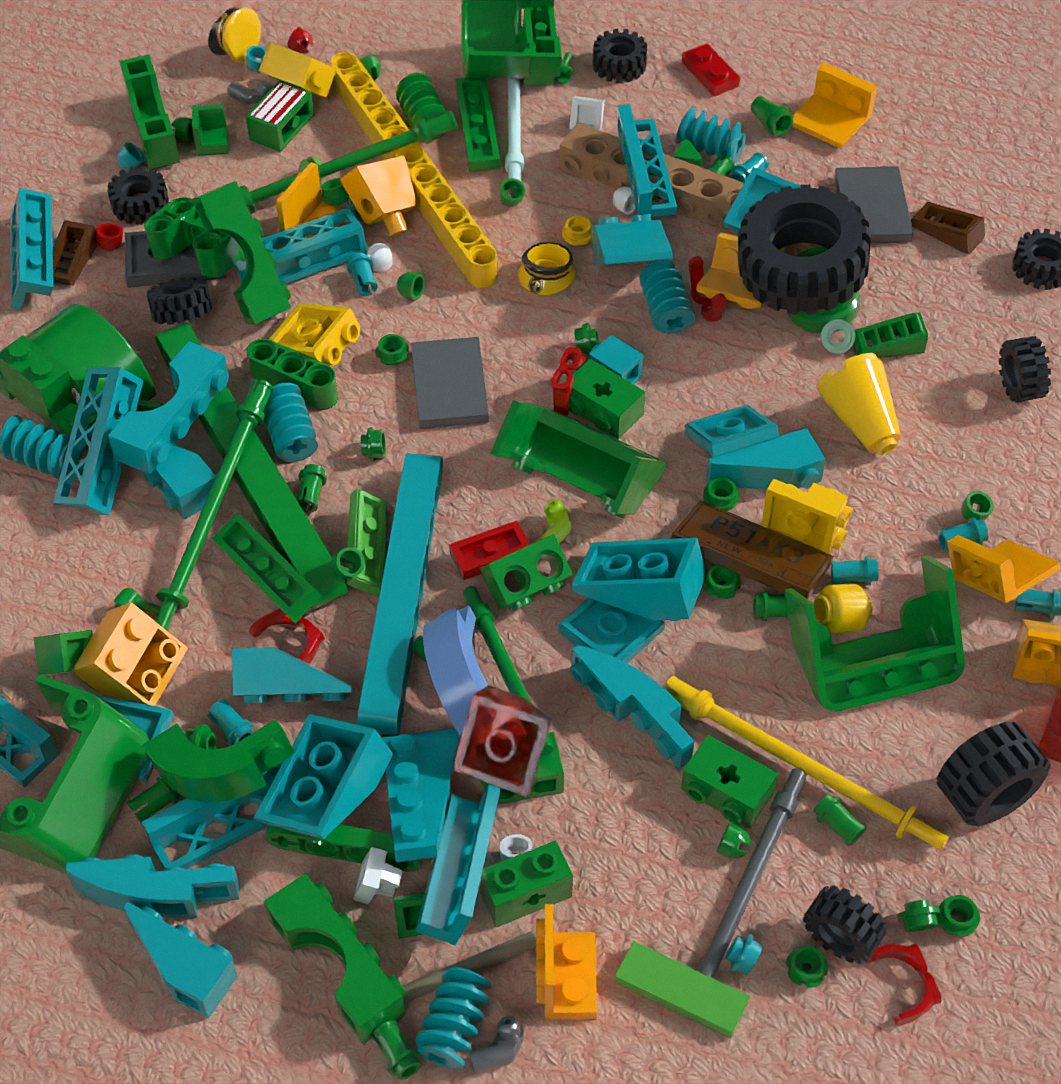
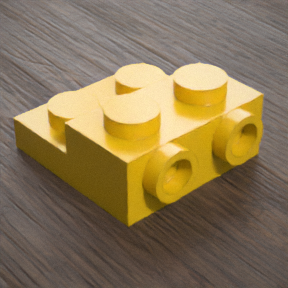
M299 303L269 340L331 367L340 362L342 351L351 342L358 340L361 327L351 307Z
M773 479L767 488L761 526L831 554L834 549L840 550L845 542L848 530L844 528L849 522L853 508L846 505L848 496L839 493L833 488L824 487L813 482L807 493L792 484H785Z

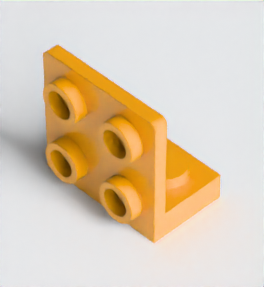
M824 62L817 70L814 94L795 112L792 127L837 148H843L873 115L878 86Z
M312 162L297 174L294 182L285 192H281L276 200L280 232L343 210L322 201L318 165ZM347 221L336 224L333 227H341L348 223ZM309 234L303 236V238H311L317 234Z
M721 232L717 236L711 268L697 284L696 291L704 293L710 299L716 294L722 293L726 300L737 302V305L742 308H761L763 304L753 297V292L750 293L743 284V278L740 276L738 237Z
M960 535L947 541L954 579L1004 603L1017 598L1023 592L1060 570L1059 561L1011 540H1005L992 549Z
M545 904V919H536V1004H545V1019H596V932H554V904Z

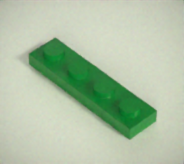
M455 78L469 171L500 169V155L486 78Z
M239 513L212 538L294 623L322 597Z

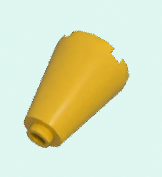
M874 353L860 354L842 361L845 368L835 373L833 368L828 370L816 385L820 397L870 453L884 455L893 451L898 446L897 442L901 438V433L884 365L880 358H877Z

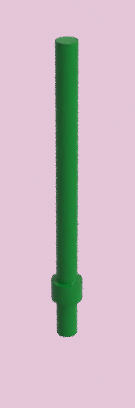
M469 586L464 589L463 596L476 617L474 627L480 630L540 756H547L553 751L554 747L493 624L495 617L489 605L483 603L476 587Z

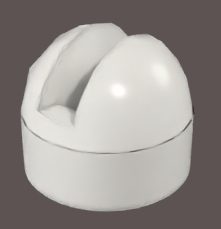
M623 186L618 188L613 194V205L620 212L630 215L636 210L631 187Z
M374 243L368 248L366 255L372 259V271L384 272L391 268L393 264L392 252L387 245Z
M519 834L505 837L499 845L502 861L533 849L531 840ZM519 850V854H512V851Z

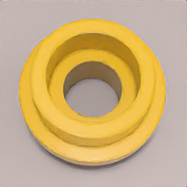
M572 216L567 219L562 227V237L571 245H585L592 240L591 226L593 225L584 216Z

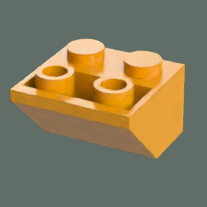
M130 602L106 613L71 672L102 695L155 706L188 647Z
M1022 619L1014 643L1012 678L1023 679L1035 684L1046 683L1061 686V625Z

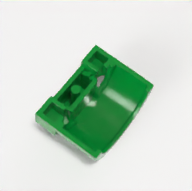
M461 0V54L464 76L466 78L523 79L524 85H554L555 77H560L562 62L560 37H557L554 13L555 0ZM522 9H524L523 25H522Z
M69 305L27 336L22 335L0 351V392L10 400L16 397L51 425L53 429L58 431L59 435L65 433L71 436L78 409L72 389L75 388L81 397L88 367H121L144 380L139 400L149 401L156 396L153 382L130 344L105 318L84 305ZM107 378L98 379L95 391L97 395L104 389ZM97 411L89 416L87 422L88 429L96 422Z

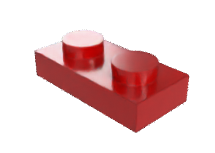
M708 43L682 53V63L713 97L739 87L740 77Z
M514 521L449 544V552L464 581L481 575L480 567L530 544L519 523Z

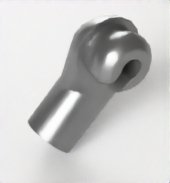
M260 80L257 82V89H249L233 81L229 84L227 93L247 105L257 104L262 100L266 92L273 88V85L268 81Z
M506 1016L500 1019L496 1025L498 1032L492 1045L469 1053L474 1074L508 1065L515 1059L524 1040V1030L520 1027V1022L517 1018Z

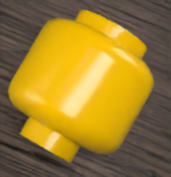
M857 584L825 586L813 602L816 621L827 627L831 634L861 631L866 626L873 611L871 599L863 588Z

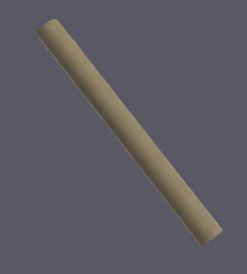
M531 931L402 985L406 992V996L403 997V1003L435 991L442 983V974L447 968L459 967L477 973L536 948V940Z

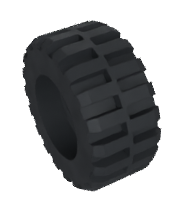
M801 185V188L792 189V186L784 187L779 193L775 194L773 191L765 195L763 202L758 200L749 209V212L744 215L740 223L741 228L738 230L740 276L743 278V284L750 293L753 292V297L762 304L768 302L769 308L776 311L784 309L787 310L788 314L798 315V312H807V315H813L822 309H825L827 312L835 309L837 303L841 302L844 304L853 297V292L857 293L864 285V279L868 276L871 230L869 229V221L866 215L861 212V208L853 200L848 202V197L839 191L832 193L830 188L820 186L819 189L811 188V185ZM796 243H813L828 249L824 253L809 257L792 256L780 251V249Z

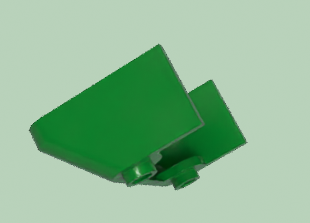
M516 400L512 401L490 452L494 456L514 460L512 467L522 472L531 474L533 469L544 471L601 498V501L607 504L604 510L620 518H625L626 514H635L661 478L667 465L665 461L557 411Z
M928 555L921 557L926 593L912 596L903 603L900 609L901 628L832 645V638L828 628L816 621L813 603L793 588L785 589L793 647L816 700L826 709L837 712L956 681L964 671L965 658L953 569Z
M38 674L35 682L51 709L61 712L66 726L75 732L81 733L43 802L28 797H21L11 801L4 808L0 815V848L67 874L66 863L80 862L85 858L96 857L138 779L141 769L149 758L142 746L149 741V738L143 729L96 695Z

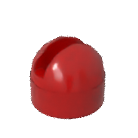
M298 27L291 33L287 47L298 53L306 54L309 52L307 49L308 45L313 47V38L309 32Z
M114 223L99 225L96 229L98 245L106 251H113L114 248H119L123 241L122 227Z

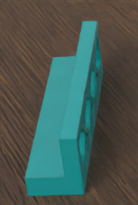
M618 105L617 133L637 215L651 214V217L677 214V204L655 119L634 121L631 105ZM649 131L650 135L643 140L638 137L637 132ZM646 151L655 157L649 162L644 159L642 152ZM652 173L661 179L654 184L649 181L648 174ZM657 195L667 200V203L652 205V197Z
M22 188L18 190L11 212V308L21 310L27 292L51 296L53 290L52 194Z
M349 208L262 239L265 249H269L275 257L277 263L275 272L279 281H283L285 284L344 263L355 253L367 254L363 227ZM347 221L348 223L341 227H333L334 225ZM309 234H317L311 238H303V236ZM279 245H286V247L280 249H272ZM239 260L233 267L238 273L241 284L246 272V261L241 263Z
M88 367L54 504L65 507H82L97 515L110 516L123 463L114 459L108 435L128 411H136L144 380L121 367ZM107 378L104 389L97 395L95 391L98 379ZM97 411L96 422L88 429V418ZM88 445L87 457L79 462L80 451ZM79 479L80 485L77 497H68L71 485Z
M0 696V732L7 734V745L0 746V769L25 788L59 756L52 736ZM32 753L37 759L23 772L13 766L14 754Z
M284 760L262 773L267 786L254 793L220 802H205L186 798L142 821L148 841L163 868L177 866L188 869L268 827V824L257 822L255 819L239 818L242 808L250 803L261 805ZM214 822L228 825L225 834L215 840L202 837L205 828ZM178 841L191 844L188 854L172 863L164 850Z
M489 784L479 803L454 794L451 795L445 810L446 819L438 857L433 858L415 932L455 946L473 915L501 788Z

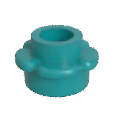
M748 934L744 939L737 936L730 945L725 959L731 962L730 971L732 973L737 970L744 975H748L754 967L761 953L762 945L752 940V934Z

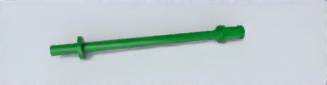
M450 110L445 114L426 121L424 118L419 119L414 129L318 165L319 179L416 141L425 142L426 144L432 143L433 138L453 130H458L454 114ZM297 174L250 192L248 187L243 185L242 187L245 189L250 201L248 206L251 213L256 212L255 203L285 192L294 182Z
M253 379L244 403L238 406L236 416L240 422L169 589L160 588L156 593V597L162 602L155 622L165 630H168L176 608L185 609L189 604L188 598L183 595L184 589L253 427L261 425L265 418L263 411L274 389L265 380L260 379L258 381V379Z

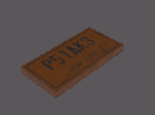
M701 500L671 536V539L698 538L703 559L785 593V589L793 588L806 599L811 596L827 573L834 558L831 554Z

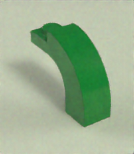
M276 719L238 743L221 749H205L194 745L189 741L178 724L173 725L142 745L155 769L172 790L184 797L205 802L233 800L267 786L262 773L280 764L295 753L284 729Z

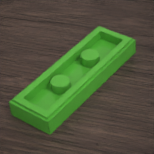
M357 488L350 494L347 547L358 549L364 556L365 565L359 575L346 578V584L377 597L380 594L385 568L387 501ZM347 564L346 567L353 570L354 565Z
M635 941L631 944L615 975L614 981L731 1039L750 1000L749 995Z

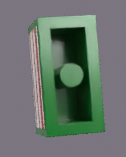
M279 80L246 116L250 141L281 152L314 116L311 91Z

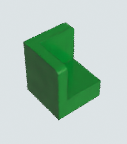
M222 104L192 106V130L197 156L229 154L228 128L224 106Z
M92 630L33 637L38 674L46 675L72 671L93 636Z

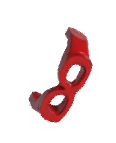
M694 256L689 261L691 297L696 303L702 304L701 314L705 320L709 322L719 321L722 319L726 297L720 293L710 299L708 297L703 298L698 294L696 289L697 284L704 277V261L700 256Z
M569 347L564 351L560 359L559 368L555 371L551 382L553 410L566 416L569 414L568 399L574 382L572 371H577L587 362L586 357L578 348ZM568 360H572L573 364L567 365L566 363ZM565 374L567 376L566 382L559 384L560 376Z
M280 608L259 618L251 625L249 634L253 637H258L268 627L275 624L302 627L308 635V644L298 659L308 664L314 659L320 646L319 644L325 640L323 633L303 616L294 623Z
M916 943L909 946L888 944L877 947L868 963L883 958L894 957L909 964L922 978L925 995L921 1003L914 1009L896 1015L893 1018L896 1026H902L915 1021L934 1005L942 1002L939 988L931 973H928L925 959Z

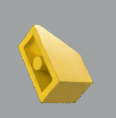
M272 42L268 43L259 68L261 73L327 98L337 68Z

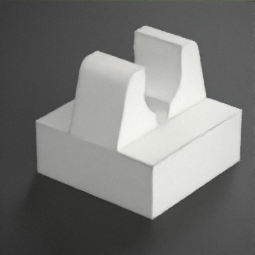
M574 96L569 129H573L578 122L601 131L605 100Z
M374 847L370 848L361 864L353 900L369 904L375 894L390 897L394 895L395 888H398L400 884L402 870L385 863L387 851Z

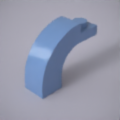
M470 606L460 610L455 608L443 612L436 620L425 624L423 627V645L432 681L441 703L460 737L494 723L499 703L483 677L475 657L472 635L476 617Z

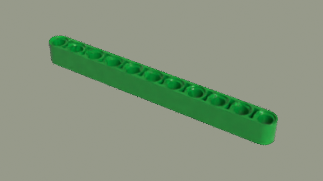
M187 322L155 335L156 344L169 370V363L188 341L202 346ZM227 385L209 402L207 410L198 416L223 460L240 422L236 416L239 405ZM252 428L232 476L276 550L322 595L311 608L316 609L347 595L348 589L344 578L335 574L332 568L331 555Z

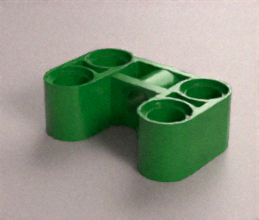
M180 197L170 201L145 222V232L155 258L168 259L174 257L188 245H193L200 272L205 277L221 276L245 257L242 248L231 236L218 231H205L191 200L192 198Z

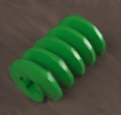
M415 72L404 77L397 85L396 98L411 129H414L419 119L424 118L426 121L447 113L427 75ZM444 135L433 138L432 140H436Z

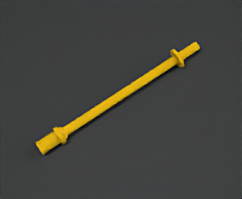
M674 675L667 680L665 686L669 687L667 691L682 705V708L690 712L689 716L695 720L709 718L795 768L803 770L809 776L897 825L896 837L900 839L908 831L939 850H942L947 843L948 835L915 817L918 811L917 806L912 805L906 812L719 707L714 703L712 693L705 689L699 691L679 680Z

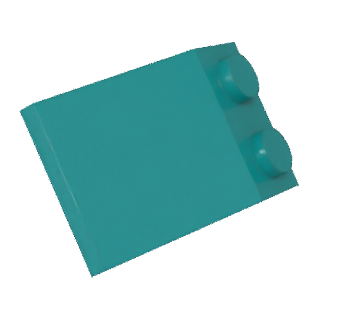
M651 214L631 216L632 222L619 223L618 217L599 218V225L591 226L594 266L672 259L673 252L661 221L651 220Z
M698 538L592 542L571 587L574 593L651 620L679 621L690 619L707 572Z
M309 714L292 745L295 753L284 760L254 818L257 822L325 839L377 788L393 756V752L373 728Z

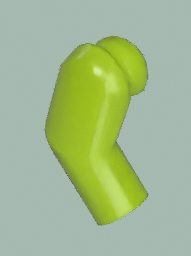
M551 500L544 507L549 529L537 541L555 534L560 544L571 532V520L566 507H563L562 502Z

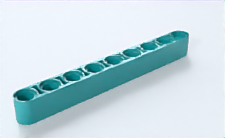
M406 453L358 710L357 725L373 728L378 734L398 736L400 732L413 655L412 645L416 637L442 482L443 456Z

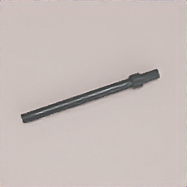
M793 768L783 790L776 793L770 806L771 816L698 972L714 979L785 822L793 817L799 804L797 796L807 777L803 770Z

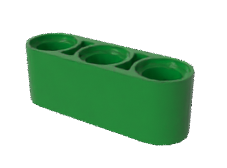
M265 338L254 340L248 345L246 353L252 379H258V381L260 379L265 380L272 386L281 383L296 384L301 389L305 405L314 409L327 410L337 403L336 375L333 368L329 365Z

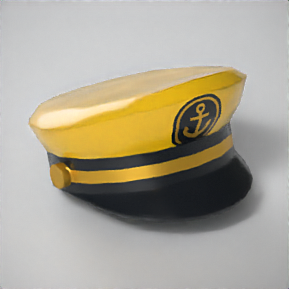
M235 7L222 13L209 32L208 46L210 50L216 55H228L236 63L246 62L247 49L251 46H258L260 41L261 23L257 13L250 8L240 9Z
M541 242L532 245L524 251L521 258L522 264L518 270V279L527 291L540 296L552 295L563 291L574 281L576 268L572 252L567 247L554 242Z

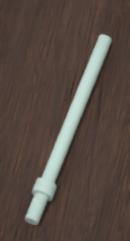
M508 79V154L505 157V170L508 172V178H515L521 181V172L524 170V157L521 154L520 79Z

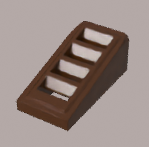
M928 201L910 220L913 227L966 254H971L985 237L984 217ZM932 216H935L936 218L933 221L929 220Z
M64 220L53 246V282L72 286L75 284L98 245L96 228L94 226ZM75 240H79V241H80L79 244H76V243H74V242H75ZM70 249L76 250V253H68ZM63 259L72 260V263L68 264L62 261ZM58 268L68 270L67 275L55 272Z

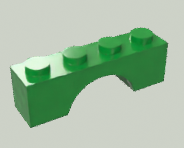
M150 54L120 60L126 93L149 169L180 163L174 131L169 115L166 114Z
M234 181L192 198L191 200L205 231L225 233L231 236L243 250L246 259V272L241 285L233 295L246 324H257L290 309L291 306L288 302L291 299L290 292L286 284L278 279L275 272L277 268L275 257L269 249H265L261 239L264 236L263 230L256 218L252 219L247 207L250 205V201L245 189L242 186L239 187L237 182Z
M305 873L263 901L269 921L291 950L305 947L323 948L336 954L346 965L345 975L334 996L339 1014L363 1045L372 1039L373 1031L382 1023L390 1020L397 1021L406 1015L403 997L406 996V992L402 984L394 974L386 976L379 965L382 963L374 948L368 942L364 945L360 943L355 936L357 929L352 920L345 912L338 915L331 906L334 903L332 896L321 882L315 885Z

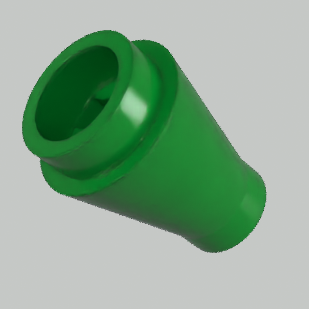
M763 96L753 100L751 111L758 117L769 134L783 135L789 131L793 124V116L788 107L767 100Z

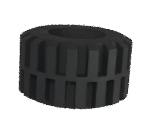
M1009 721L986 728L959 746L942 766L937 775L936 784L968 825L979 826L1007 816L1029 800L1045 781L1051 765L1049 764L1050 761L1022 727L1016 722L1011 723Z

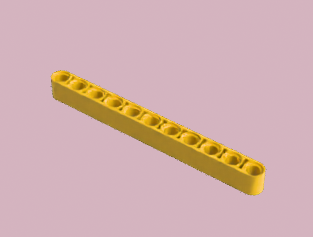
M340 52L331 58V66L337 68L333 78V87L372 144L409 131L357 56L350 52ZM418 141L381 155L384 160L400 156L405 157L418 210L469 283L481 289L493 286L498 278L497 252Z

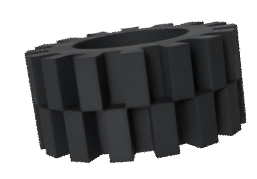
M613 29L612 34L609 31H605L604 36H597V41L595 40L593 43V66L595 73L598 72L600 78L606 76V81L611 82L614 78L616 83H622V79H625L626 82H631L632 76L638 79L640 78V73L644 74L647 63V42H644L643 36L638 37V33L635 31L629 34V29H623V33L619 32L618 29Z
M135 166L129 167L130 172L126 173L124 169L119 171L120 177L114 175L111 178L112 182H109L107 185V191L114 216L117 215V219L122 221L125 218L127 224H131L135 220L136 225H142V220H148L167 205L169 198L165 179H163L160 172L156 174V170L150 168L147 172L146 166H140V170H135ZM136 194H145L140 197H131Z
M1044 228V232L1040 233L1039 229H1034L1032 234L1028 231L1024 234L1023 238L1019 239L1012 268L1013 271H1017L1016 277L1018 279L1024 277V284L1028 285L1030 282H1033V288L1039 289L1040 285H1044L1045 290H1051L1052 284L1055 288L1061 287V232L1056 231L1055 234H1050V229ZM1038 256L1046 257V258H1049V259H1051V260H1053V261H1051V262H1049V261H1043V260L1038 259L1037 257H1038Z
M182 277L176 281L171 279L168 283L161 282L158 283L159 286H152L151 290H148L146 294L152 319L154 322H158V324L166 322L167 325H173L174 322L182 324L185 320L191 322L196 320L195 317L202 318L205 314H209L211 312L210 309H212L207 282L202 278L191 277L186 279V277Z
M1036 336L1005 341L1002 343V348L999 351L1002 357L999 358V365L1002 367L999 373L1004 379L1002 385L1007 387L1005 392L1007 396H1010V400L1015 401V403L1044 398L1049 393L1048 386H1051V380L1048 378V375H1051V368H1048L1047 363L1050 361L1048 356L1045 357V346H1041L1042 341L1037 339Z
M832 885L830 888L825 886L804 914L803 922L806 923V930L813 932L811 937L815 941H821L823 943L821 947L828 951L829 948L833 950L834 956L841 958L843 955L846 961L853 963L854 960L857 964H863L864 961L867 963L887 933L885 931L887 929L886 923L881 922L883 917L880 913L872 912L874 907L870 903L865 905L861 902L862 897L858 894L853 897L848 889L842 888L840 891L837 886Z

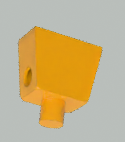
M404 156L357 166L340 178L342 185L364 223L369 225L384 221L390 237L400 235L408 230L402 215L414 208L417 201Z

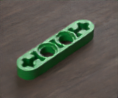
M339 824L325 839L272 825L268 826L265 835L266 841L279 849L362 864L370 848L374 847L387 851L385 863L404 872L419 870L422 859L396 862L393 834L346 825Z

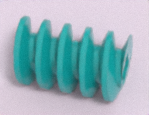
M691 107L680 122L676 134V144L688 139L698 152L705 149V153L709 156L716 153L717 157L724 155L725 158L727 155L736 163L742 154L746 142V133H741V123H736L731 130L729 129L730 119L726 118L721 126H719L718 115H713L708 122L707 111H702L699 117L696 118V109Z
M669 260L655 261L647 265L639 276V283L646 298L649 314L652 317V324L655 329L662 333L674 334L685 331L694 323L695 313L692 310L689 295L685 290L686 286L682 281V274L679 270L675 269V265Z
M281 383L273 386V392L270 394L263 411L265 414L264 421L267 425L275 454L286 462H298L310 457L317 450L319 444L315 440L316 432L312 427V420L309 417L308 409L305 407V400L302 397L301 389L293 383Z
M13 415L2 428L0 452L8 460H15V462L21 465H27L31 469L39 470L47 475L51 474L52 477L59 479L70 436L65 433L59 435L55 429L47 430L46 426L42 424L35 425L29 419L23 421L22 417ZM82 449V450L80 451V453H79V457H78V460H79V461H80V459H81V456H82V453H83V449Z
M459 967L447 968L443 972L442 983L435 990V997L437 999L430 1003V1015H427L422 1022L424 1030L420 1031L416 1036L417 1051L420 1055L439 1066L458 1070L464 1069L465 1061L457 1056L456 1053L468 1054L471 1052V1045L462 1038L463 1036L468 1038L477 1037L478 1029L470 1024L469 1021L481 1022L484 1019V1013L475 1006L486 1007L491 1002L490 998L482 992V990L491 988V983L487 979L473 971Z

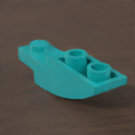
M577 645L572 648L571 674L580 686L585 685L593 693L598 707L605 713L609 712L617 722L630 715L636 728L641 732L646 731L655 741V746L663 758L666 760L671 759L679 769L687 765L693 756L694 740L679 725L682 705L652 678L626 662L584 646Z
M135 854L126 855L121 859L101 860L99 858H85L80 862L66 863V872L75 890L90 899L125 911L123 908L125 903L129 902L138 908H141L143 905L148 906L164 918H197L198 902L239 899V881L235 867L220 863L209 864L204 868L184 869L172 866L162 871H156L151 857Z

